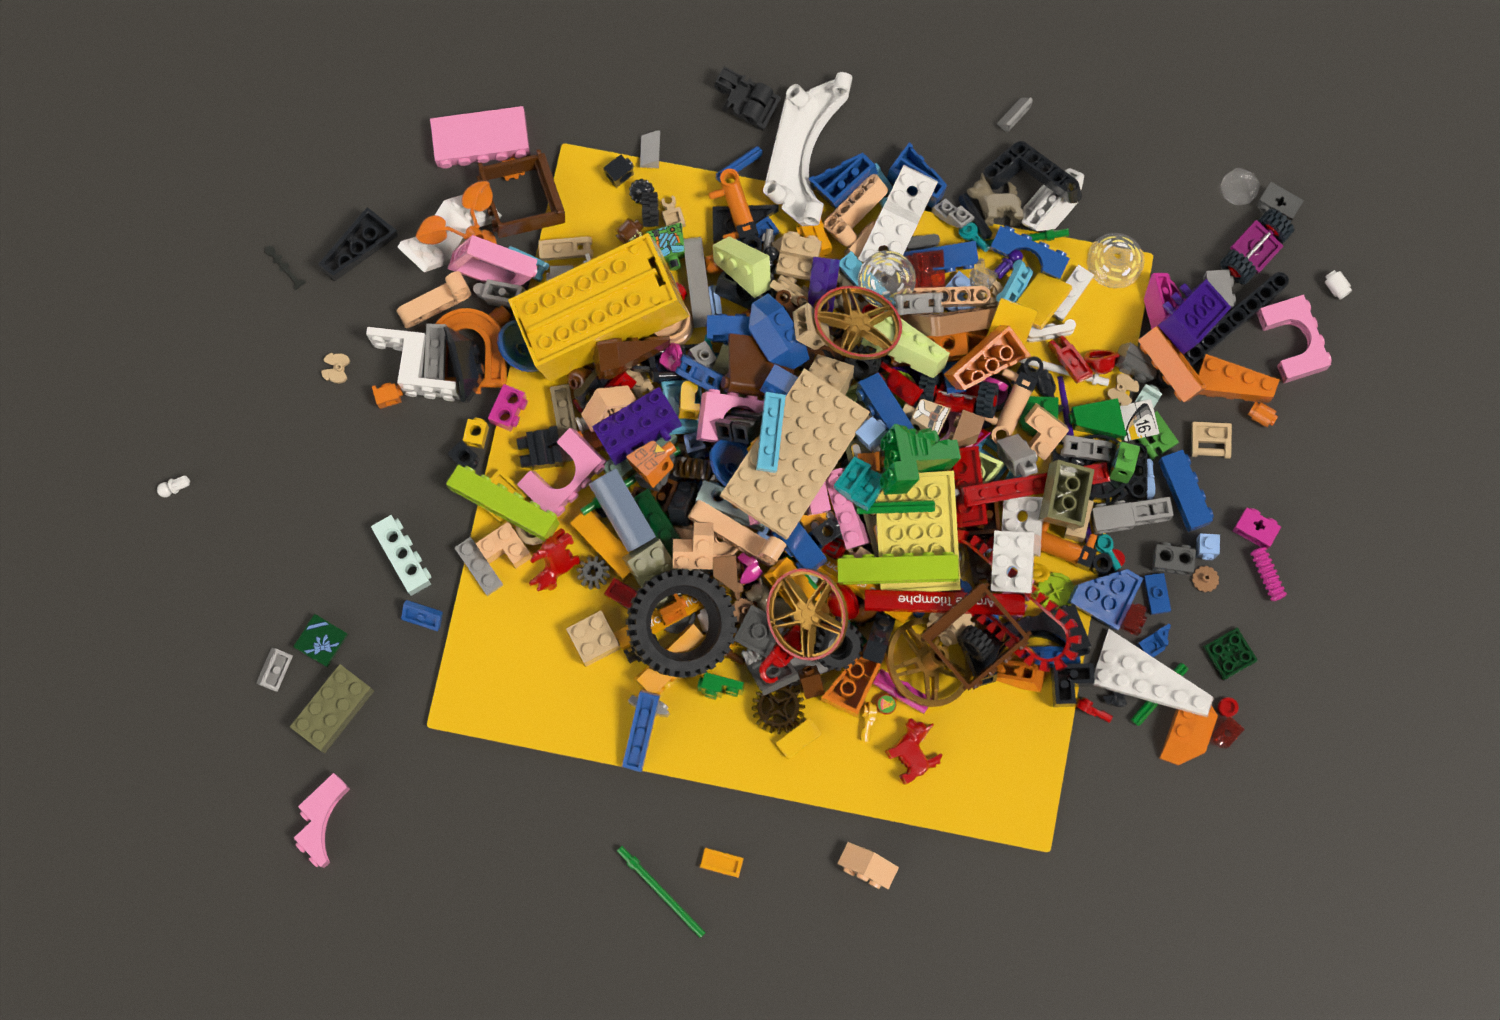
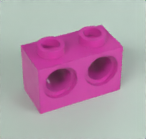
M503 384L488 417L489 422L510 432L513 427L516 428L520 420L519 413L526 408L528 402L525 392ZM511 397L518 398L517 402L513 404L509 403L508 400ZM503 414L510 415V418L506 421L500 419Z

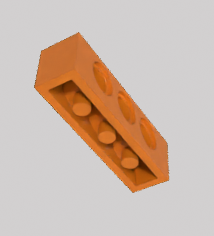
M966 332L945 336H927L943 349H945L944 346L947 343H954L951 349H945L950 353L947 362L961 360L970 352L969 337ZM891 356L893 367L910 366L908 363L895 361V357Z

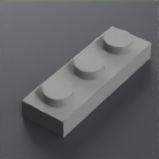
M426 324L424 378L445 381L446 335L443 327H446V324Z
M471 537L455 547V550L487 596L503 586V583Z

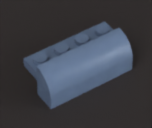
M616 468L589 483L591 490L628 552L656 537Z

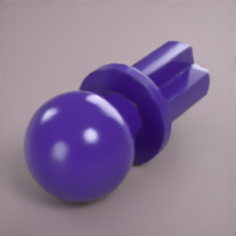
M1015 249L1009 253L1008 259L1003 258L1002 263L994 270V275L1001 279L1010 270H1013L1014 262L1018 259H1023L1022 252Z

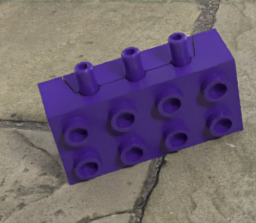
M1207 279L1192 290L1185 283L1182 284L1179 289L1186 296L1182 299L1177 292L1171 296L1177 304L1175 308L1169 301L1162 305L1169 314L1158 326L1182 354L1196 346L1232 308Z
M658 387L595 424L592 428L616 466L626 460L627 455L650 441L656 442L661 438L664 441H669L672 430L682 427V424L664 393Z

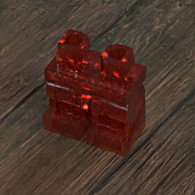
M943 250L912 253V255L902 257V268L913 267V275H909L908 283L906 275H903L904 286H914V288L946 287L945 270L933 271V268L944 267Z

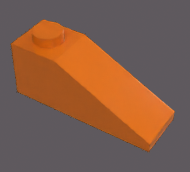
M1010 660L1006 664L1002 662L997 666L996 681L1024 690L1041 692L1046 674L1044 671H1038L1040 666L1037 664L1028 666L1025 662Z

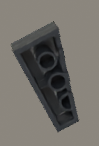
M367 207L318 264L320 270L336 281L398 237L397 230Z

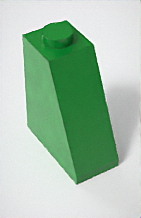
M1118 398L1074 406L1068 414L1069 423L1073 425L1076 431L1093 435L1101 434L1119 441L1124 440L1127 435Z

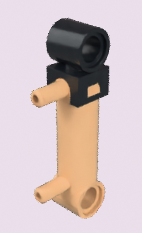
M1030 356L1025 360V372L1020 370L1019 374L1006 368L1002 372L1003 376L1014 380L1015 384L999 417H985V421L995 425L991 435L992 440L996 444L997 440H1000L995 435L998 430L1006 431V437L1012 435L1039 380L1035 376L1041 374L1044 366L1038 356ZM1031 361H1037L1039 368L1036 371H1031L1028 368V364Z

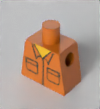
M650 441L627 455L626 458L631 467L654 488L673 468L674 464L669 456L677 449L670 441L662 447L655 441Z

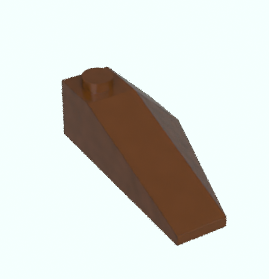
M638 337L631 338L630 341H622V338L598 341L593 355L598 379H612L668 348L670 337H648L644 341H639Z

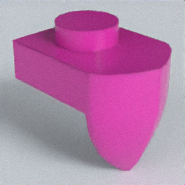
M742 553L737 557L745 569L741 576L740 584L753 582L763 574L758 566L759 563L753 556L748 557L745 553Z

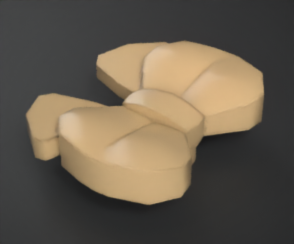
M340 353L326 355L324 362L333 365V369L323 370V378L326 381L330 379L331 382L338 384L344 383L347 380L344 370L345 366L350 364L349 357Z
M1121 373L1116 378V387L1109 389L1107 395L1110 400L1118 398L1121 406H1127L1132 403V399L1125 393L1126 390L1137 393L1139 391V384L1129 375Z

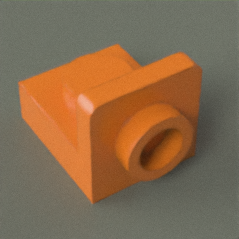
M880 451L858 454V459L870 464L872 470L883 473L885 456H882Z
M673 594L676 602L668 604L659 610L666 626L687 616L685 608L688 606L683 596L679 597L678 594Z

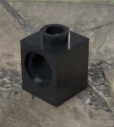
M619 155L603 167L604 174L616 188L634 175L633 163L629 158L625 159L622 155Z
M462 440L448 452L449 457L462 467L469 466L475 469L479 464L480 459L478 455ZM464 454L470 455L469 460L466 462L460 461Z
M828 518L808 534L819 549H821L842 533L838 522ZM823 527L830 530L829 537L823 535Z

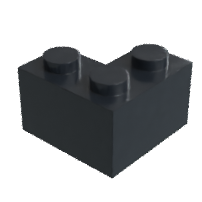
M1093 663L1065 664L1067 667L1061 670H1056L1055 665L1051 667L1053 708L1073 707L1076 704L1075 687H1090L1095 683Z

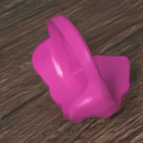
M670 343L665 352L662 353L659 363L669 371H675L682 362L680 360L682 357L680 345L678 343Z

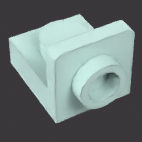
M1145 384L1134 403L1151 399L1154 408L1162 393L1159 392L1160 390L1156 386Z

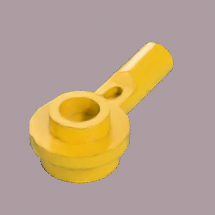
M870 701L863 705L861 715L865 720L861 741L867 742L869 741L870 727L873 726L877 713L876 704H872Z

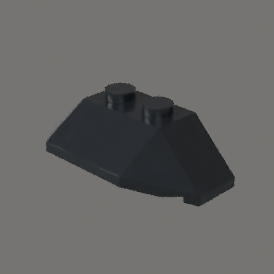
M446 326L443 328L461 402L469 403L483 380L482 374L485 373L483 364L479 363L478 359L480 350L474 341Z

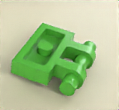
M1158 411L1155 412L1159 434L1150 436L1154 443L1150 444L1146 437L1135 439L1147 448V454L1151 460L1158 457L1155 449L1158 448L1161 454L1179 443Z

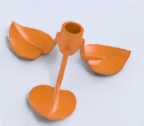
M480 181L472 184L465 190L462 196V205L467 209H471L470 213L474 222V226L468 227L465 234L446 226V221L441 216L433 215L422 222L416 233V238L425 244H439L447 238L446 230L462 236L464 239H468L473 235L497 244L496 238L491 231H481L479 229L480 225L477 223L474 210L484 211L491 205L493 195L489 182Z

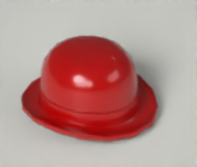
M1091 350L1083 356V359L1089 363L1094 373L1107 374L1114 369L1115 358L1120 355L1110 350Z
M836 583L846 602L848 620L856 618L860 607L854 592L847 585ZM831 589L826 601L829 612L834 616L842 618L838 598Z

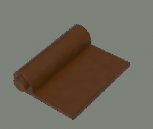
M729 333V372L722 377L721 387L727 393L764 397L765 393L761 392L760 389L775 364L768 362L753 336ZM778 365L779 367L795 375V369L792 370L787 367Z

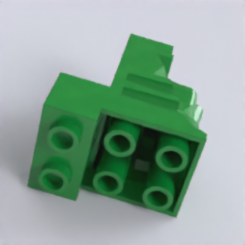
M894 424L881 439L880 443L881 450L884 451L885 456L884 467L887 469L880 477V486L884 490V495L907 494L920 480L919 473L949 471L961 459L958 441L950 439L940 441L937 431L931 428L917 431L916 429H907V426Z

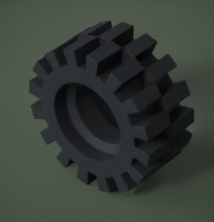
M657 192L642 193L643 227L659 226Z
M860 344L859 347L855 345L851 352L871 354L875 353L876 350L874 348L869 350L870 346L864 348V345ZM846 357L844 363L854 365L853 379L855 380L857 377L858 381L876 374L881 366V358L861 360L867 363L868 366L860 365L856 361L859 359Z
M968 625L957 637V642L963 647L962 649L979 662H984L995 650L994 644L991 643L992 640L987 638V635L983 634L981 629L978 630L976 626Z

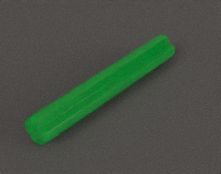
M935 501L874 502L868 511L857 505L856 511L857 514L934 512Z
M1180 663L1173 671L1183 677L1188 671V667ZM1146 701L1132 717V722L1140 726L1157 707L1158 703Z

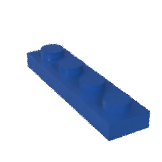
M641 690L639 693L622 767L639 772L643 770L660 699L659 694Z

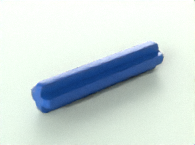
M759 146L754 147L717 172L716 179L721 183V173L726 169H734L739 172L763 155L762 149Z

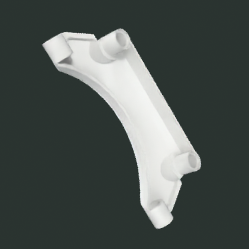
M845 72L837 73L835 80L810 89V91L805 92L798 84H794L786 92V99L763 192L775 204H783L782 210L801 226H817L820 223L824 204L816 198L811 189L808 179L809 163L813 147L820 132L832 115L848 99L853 77Z

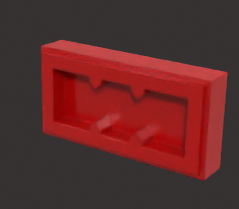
M614 577L604 595L628 609L631 607L632 603L630 602L632 598L636 596V590Z

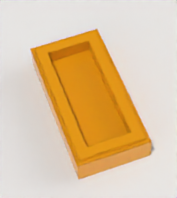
M705 848L700 868L739 878L744 858Z

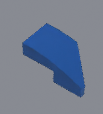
M1165 625L1136 646L1152 657L1157 656L1168 645V633L1171 625Z

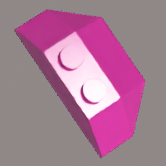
M1168 273L1151 274L1144 296L1151 329L1158 326L1169 314L1162 305L1169 301L1175 308L1177 304L1171 296L1177 292L1182 297Z

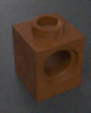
M817 665L805 666L797 670L805 699L825 694Z

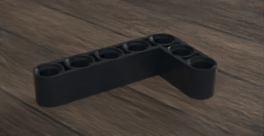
M1024 141L1014 143L984 169L985 179L993 190L1001 188L1023 169L1070 204L1077 203L1082 198L1079 182Z

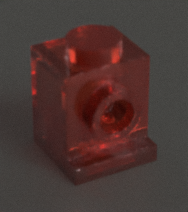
M1138 603L1135 605L1131 604L1120 628L1138 636L1142 631L1139 627L1142 628L1147 619L1144 616L1147 608Z
M1229 716L1211 736L1214 738L1213 742L1218 747L1227 749L1245 729ZM1225 730L1231 733L1230 737L1225 735Z

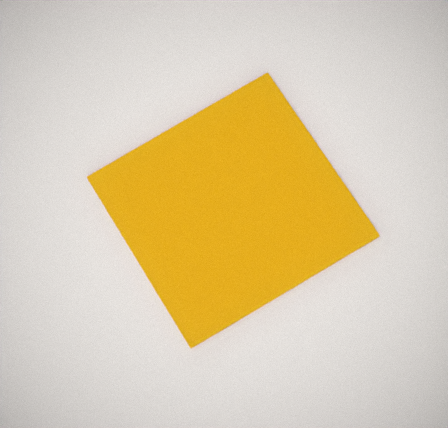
M562 144L554 182L565 211V223L542 228L539 241L591 237L592 244L590 246L591 250H593L591 260L622 246L623 244L615 236L617 235L616 229L626 219L633 221L637 219L643 226L642 204L636 203L629 195L631 183L635 182L636 179L640 180L642 178L653 184L654 192L658 194L659 226L644 227L642 229L644 235L648 231L666 227L662 211H666V209L662 207L661 199L664 198L665 203L670 204L672 203L671 196H674L676 199L675 208H681L686 225L682 227L683 239L702 237L705 258L706 256L713 255L712 207L728 206L725 196L713 200L709 198L708 194L710 192L722 189L721 183L716 179L717 172L661 161H659V168H640V157ZM619 155H622L625 159L629 158L633 163L634 175L616 188L604 174L603 167ZM739 176L748 206L779 205V212L769 216L779 230V234L775 235L774 241L782 237L784 233L789 231L796 232L795 228L798 227V222L782 210L783 204H775L764 194L763 188L766 181ZM730 178L727 179L725 182L733 183L735 180ZM812 190L816 198L824 204L821 215L824 225V221L835 209L816 190ZM879 202L852 228L857 236L867 224L871 222L876 223L883 209ZM547 205L546 213L551 212L549 205ZM928 211L923 212L912 235L937 234L940 237L937 247L970 242L961 238L958 227L944 222ZM997 224L988 226L992 231V237L987 240L994 239L999 227L1004 226ZM825 228L832 247V253L820 257L841 260L846 256L844 251L848 246H843L835 240ZM1013 228L1015 229L1014 232L1019 235H1021L1022 233L1026 235L1040 233L1019 228ZM1067 237L1054 238L1052 241L1039 240L1050 246L1049 249L1053 251L1061 250L1067 254L1066 257L1070 258L1060 281L1066 283L1078 265L1094 274V277L1064 320L1061 322L1052 316L1046 325L1055 324L1056 326L1065 324L1068 319L1074 320L1076 327L1073 334L1065 337L1070 344H1073L1082 358L1091 350H1110L1118 353L1119 347L1129 342L1138 347L1145 308L1144 296L1149 284L1153 255L1139 251L1141 255L1139 263V256L1136 250H1134L1135 256L1133 254V259L1130 261L1131 249L1111 246L1104 253V249L1108 245ZM539 244L536 253V258L540 259ZM577 245L578 250H583V245ZM886 246L879 253L882 255H887L889 253L888 247ZM1098 246L1097 252L1094 255V250ZM977 249L979 264H974L973 269L963 270V266L955 267L956 271L944 273V269L937 270V274L926 276L925 272L918 273V277L910 278L908 283L906 275L902 276L901 268L900 270L896 268L893 276L879 269L873 275L889 277L897 283L899 288L902 283H904V288L945 287L956 273L960 271L974 282L972 286H976L983 279L991 278L997 280L1004 289L1013 270H1010L1003 278H997L994 275V270L1002 263V259H1008V256L1005 257L990 249L987 252ZM1101 249L1100 257L1098 258L1097 253ZM1020 250L1023 254L1022 261L1026 264V267L1028 266L1033 270V275L1025 288L1026 290L1037 274L1041 272V265L1039 259L1032 252ZM684 257L679 259L681 268L670 272L675 283L678 282L683 285L687 291V296L683 302L693 321ZM586 258L549 260L545 262L550 266L573 265V268L584 264L583 261ZM1095 259L1097 260L1098 267L1100 268L1103 275L1100 274L1096 269ZM778 260L773 261V264L777 266ZM1134 261H1136V265H1135V267L1132 269V265H1133ZM1103 265L1109 269V272L1104 270ZM550 266L548 270L544 271L541 282L533 278L530 279L528 290L547 281L546 275L550 273ZM871 267V269H870V271H869L871 274H872V271H873L874 267ZM1111 268L1120 269V270H1122V271H1121V272H1116V271L1111 270ZM1138 268L1136 275L1128 279V277L1132 275ZM1128 269H1131L1127 275H1122ZM706 271L708 286L717 285L718 277L721 273L710 274ZM897 272L900 274L901 277L900 283L898 281ZM774 274L775 280L777 281L781 275ZM1107 275H1109V276H1111V277H1115V278H1120V279H1122V280H1120V281L1111 280L1110 278L1107 277ZM795 278L798 280L796 284L800 287L805 285L809 288L810 281ZM992 288L991 290H989V291H990V294H991L990 296H991V297H994V296H992V290H993V288ZM859 294V297L857 299L860 302H863L865 300L867 301V305L870 304L863 295ZM965 294L963 298L967 300L968 295ZM720 296L722 314L735 316V314L748 311V309ZM839 308L833 309V312L839 311L842 314L844 313ZM693 324L691 338L684 345L704 342L707 327L694 328ZM1058 338L1033 343L1026 341L1025 348L1031 356H1038L1042 361L1062 366L1048 346V342L1053 340L1062 349ZM711 341L713 351L719 353L724 343H713ZM946 345L944 346L945 349H951V348H952V347H950V346H946ZM1018 362V364L1009 366L1006 369L1016 373L1021 363ZM593 363L587 365L591 367L593 370L595 369ZM510 365L506 385L525 392L528 402L526 408L519 413L520 420L517 427H513L511 432L496 426L485 476L491 478L500 469L514 483L518 484L531 470L536 471L554 489H562L572 482L576 472L574 461L563 462V466L538 470H533L532 467L521 468L519 456L529 455L530 452L529 449L518 450L517 438L527 436L526 432L546 430L549 427L557 426L550 387L568 384V374L550 382L540 371L525 372ZM1115 366L1111 372L1099 374L1100 377L1110 379L1107 387L1100 384L1093 385L1092 382L1085 380L1076 384L1071 376L1048 370L1056 384L1054 396L1059 397L1058 405H1061L1058 377L1063 376L1069 411L1074 406L1110 400L1107 392L1109 389L1116 387V378L1122 373L1119 371L1120 368ZM799 367L795 368V376L799 377L802 371H799ZM884 371L880 374H887L888 371ZM645 372L653 387L655 389L660 387L661 389V386L657 382H652L649 373ZM1005 377L1011 384L1012 379ZM853 379L851 386L857 384L859 381ZM1036 386L1030 395L1045 397L1039 393ZM570 387L571 397L574 399V390ZM631 389V392L633 393L634 397L636 398V400H638L637 397H636V395L634 394V392H633L632 389ZM646 390V391L643 392L642 394H643V395H646V394L649 393V391ZM1126 390L1125 393L1129 396L1130 391ZM756 396L758 400L764 401L761 396ZM511 397L508 402L511 404L516 403L518 398ZM573 404L575 418H581V413L578 412ZM1001 411L995 412L994 417L998 418ZM1062 411L1058 414V419L1064 423ZM503 414L500 419L506 421L510 418V415ZM1017 423L1012 435L1019 434L1023 440L1029 443L1033 437L1028 436L1020 428L1019 423ZM991 425L989 428L983 430L992 433V429L995 425ZM1073 427L1074 436L1076 437H1086L1089 435H1093L1085 432L1076 431ZM1001 429L995 435L998 439H1003L1007 436V433ZM946 431L941 433L940 439L946 435ZM690 433L675 434L678 442L674 446L677 447L679 443H685L683 435ZM984 444L982 449L1000 460L998 453ZM1063 445L1056 446V452L1058 454L1061 453ZM604 450L598 452L606 461L610 459L608 453L604 452ZM846 450L833 470L841 468L842 461L848 458ZM1051 454L1046 460L1037 455L1036 466L1038 473L1036 474L1047 473L1049 463H1051ZM710 456L705 457L704 460H710ZM1008 468L999 481L1005 480L1009 472ZM604 470L598 475L595 474L591 478L592 482L605 475ZM638 482L628 487L630 493H632L635 486L646 490V488L639 486ZM588 485L585 489L582 488L577 493L578 497L572 503L569 502L564 507L565 511L559 517H556L560 523L556 531L562 528L565 530V534L569 533L574 541L572 545L568 544L566 549H570L573 556H579L580 562L584 561L586 564L588 563L587 557L594 561V557L597 556L599 558L598 563L602 559L571 527L570 522L581 513V508L592 502V499L596 497ZM1043 494L1032 495L1027 497H1043ZM529 496L525 499L529 503L533 501ZM1093 500L1095 503H1105L1104 500ZM999 501L998 508L1002 531L1003 501ZM477 506L470 537L476 544L508 521L505 520L501 524L486 509ZM1020 511L1017 518L1020 522H1024L1027 520L1028 514L1026 511ZM1090 515L1089 522H1090L1091 533L1094 534L1093 526H1092V521H1091V515ZM601 517L600 521L604 525L606 523L609 524L611 528L615 531L608 517ZM510 523V525L516 532V526ZM1050 523L1047 532L1064 539L1066 527ZM745 526L754 533L758 532V530ZM615 531L613 535L618 539L619 536ZM717 537V540L719 542L723 541L721 538ZM1084 539L1083 543L1077 542V541H1073V540H1068V541L1073 542V543H1075V544H1078V545H1080V546L1086 545V544H1085V539ZM524 542L523 544L531 556H533V553L541 549L543 542L536 545ZM958 543L960 546L958 547L959 552L961 553V561L959 560L960 578L963 581H967L973 589L967 547L964 543ZM860 547L852 548V550L856 553ZM739 550L736 554V558L744 552ZM845 550L843 555H849L850 553ZM962 551H963L964 557H965V561H964L963 567L961 568V564H962ZM1041 551L1040 557L1034 556V564H1042L1050 570V573L1064 574L1070 578L1074 587L1077 584L1098 578V575L1093 573L1091 567L1088 571L1075 567L1076 564ZM505 553L490 563L503 586L487 596L464 563L427 726L430 729L622 767L636 710L634 706L629 704L628 700L632 694L637 697L640 691L644 690L634 678L647 664L637 660L629 663L621 648L586 667L566 628L599 611H602L613 633L627 626L628 609L604 595L614 577L623 582L620 577L610 568L606 572L610 574V578H603L607 584L603 585L600 582V589H597L596 585L593 584V588L590 590L588 584L582 586L583 580H578L577 578L581 574L577 572V568H584L581 564H578L557 578V587L554 590L546 589L538 592V585L530 586L529 582L545 568L544 558L534 563L528 560L518 568H515ZM1101 560L1097 561V566H1098L1099 568H1100ZM757 561L759 568L763 572L761 575L763 582L771 591L772 585L763 576L771 567ZM595 569L591 570L592 577L596 576L597 571ZM633 575L623 582L636 591L641 588ZM986 579L979 580L980 583L983 582V584L987 582ZM822 580L818 581L817 586L822 583ZM825 583V585L822 587V591L827 586V583ZM998 591L991 592L993 594H1002V592ZM730 595L732 599L730 603L733 605L736 599ZM1031 600L1029 602L1025 601V604L1028 606L1022 618L1037 616L1043 610ZM1076 608L1088 636L1091 616ZM700 610L696 611L694 625L706 637L697 616L700 614ZM924 613L922 618H929L931 613ZM912 614L906 622L916 618ZM972 616L970 619L971 623L974 622V626L983 632L987 626L982 625L976 620L978 616ZM999 616L1002 624L1009 622V620ZM783 618L781 621L788 623L791 622V618ZM897 619L895 620L890 639L894 632L903 625ZM874 621L865 622V626H858L859 632L867 640L869 639ZM738 623L734 627H736L738 631L741 625ZM927 624L912 626L913 630L920 636L928 628ZM792 626L785 627L783 632H785L787 628L790 629ZM663 629L655 635L660 646L665 649L679 634L669 633ZM903 634L898 638L894 648V666L917 657ZM1031 637L1027 645L1029 647L1060 646L1051 640ZM940 641L937 646H942L943 643ZM740 643L736 647L730 648L741 657L742 651H747V647ZM958 643L951 644L947 648L949 661L965 669V658ZM1006 647V648L1000 653V655H1001L1002 653H1004V652L1008 649V647ZM1014 652L1012 653L1014 657L1011 660L1024 662L1023 660L1026 659L1025 656L1024 658H1019ZM723 656L725 659L721 663L718 662L715 668L709 669L706 672L744 682L743 695L732 697L726 695V691H723L721 698L717 697L716 700L706 698L705 694L698 691L697 688L699 679L704 677V674H698L694 677H677L673 682L668 681L664 685L665 690L660 694L659 700L669 707L667 710L670 715L668 717L655 716L642 770L644 772L1041 852H1049L1051 850L1076 707L1075 704L1073 707L1053 708L1051 668L1050 672H1045L1046 676L1041 692L1024 690L996 681L980 686L975 690L973 688L969 691L966 689L953 702L940 707H928L924 714L906 703L896 700V709L892 714L883 715L877 710L873 726L870 727L868 742L861 741L862 728L865 721L861 715L862 707L858 716L855 717L821 701L823 695L805 699L801 684L797 685L792 692L794 693L799 690L800 694L797 698H804V701L799 704L805 705V709L799 710L804 713V717L797 716L801 720L800 724L810 718L822 734L789 759L786 758L776 745L780 739L788 734L785 733L784 728H781L780 735L777 734V728H774V732L771 734L770 726L766 730L762 729L765 724L764 722L757 725L760 717L753 718V714L758 712L752 710V706L758 705L753 702V698L760 699L756 692L761 691L750 675L745 662L741 666ZM886 656L880 666L878 673L881 669L888 672ZM1080 656V662L1083 664L1084 656ZM915 663L897 669L896 672L900 673L916 669ZM841 667V671H837L834 668L820 675L825 693L845 670L843 667ZM944 667V670L952 672L950 669ZM923 671L899 676L901 681L908 682L913 688L925 694ZM971 672L970 681L974 678L972 672ZM939 673L938 700L954 694L962 684L961 681ZM929 677V682H930V698H932V691H931V679H932V677ZM872 684L863 705H866L868 701L872 702V704H877L878 698L888 693ZM1075 687L1076 701L1079 687ZM897 689L898 694H899L900 696H904V695H902V694L899 692V690ZM772 693L777 699L788 697L785 693ZM767 697L762 704L763 714H766L771 708ZM793 701L786 707V712L790 718L795 712ZM774 702L775 709L773 711L779 710L783 713L782 707L784 704L778 705ZM780 716L768 719L774 723L785 722ZM910 718L916 722H923L926 725L933 723V727L919 746L927 759L942 754L941 764H936L935 768H929L925 774L916 777L914 781L904 785L899 775L906 774L907 768H905L904 764H901L898 757L889 759L885 750L892 748L906 734L907 728L905 724ZM795 721L793 722L796 727H798V726L800 725V724L796 723ZM789 725L788 729L791 732L793 729Z

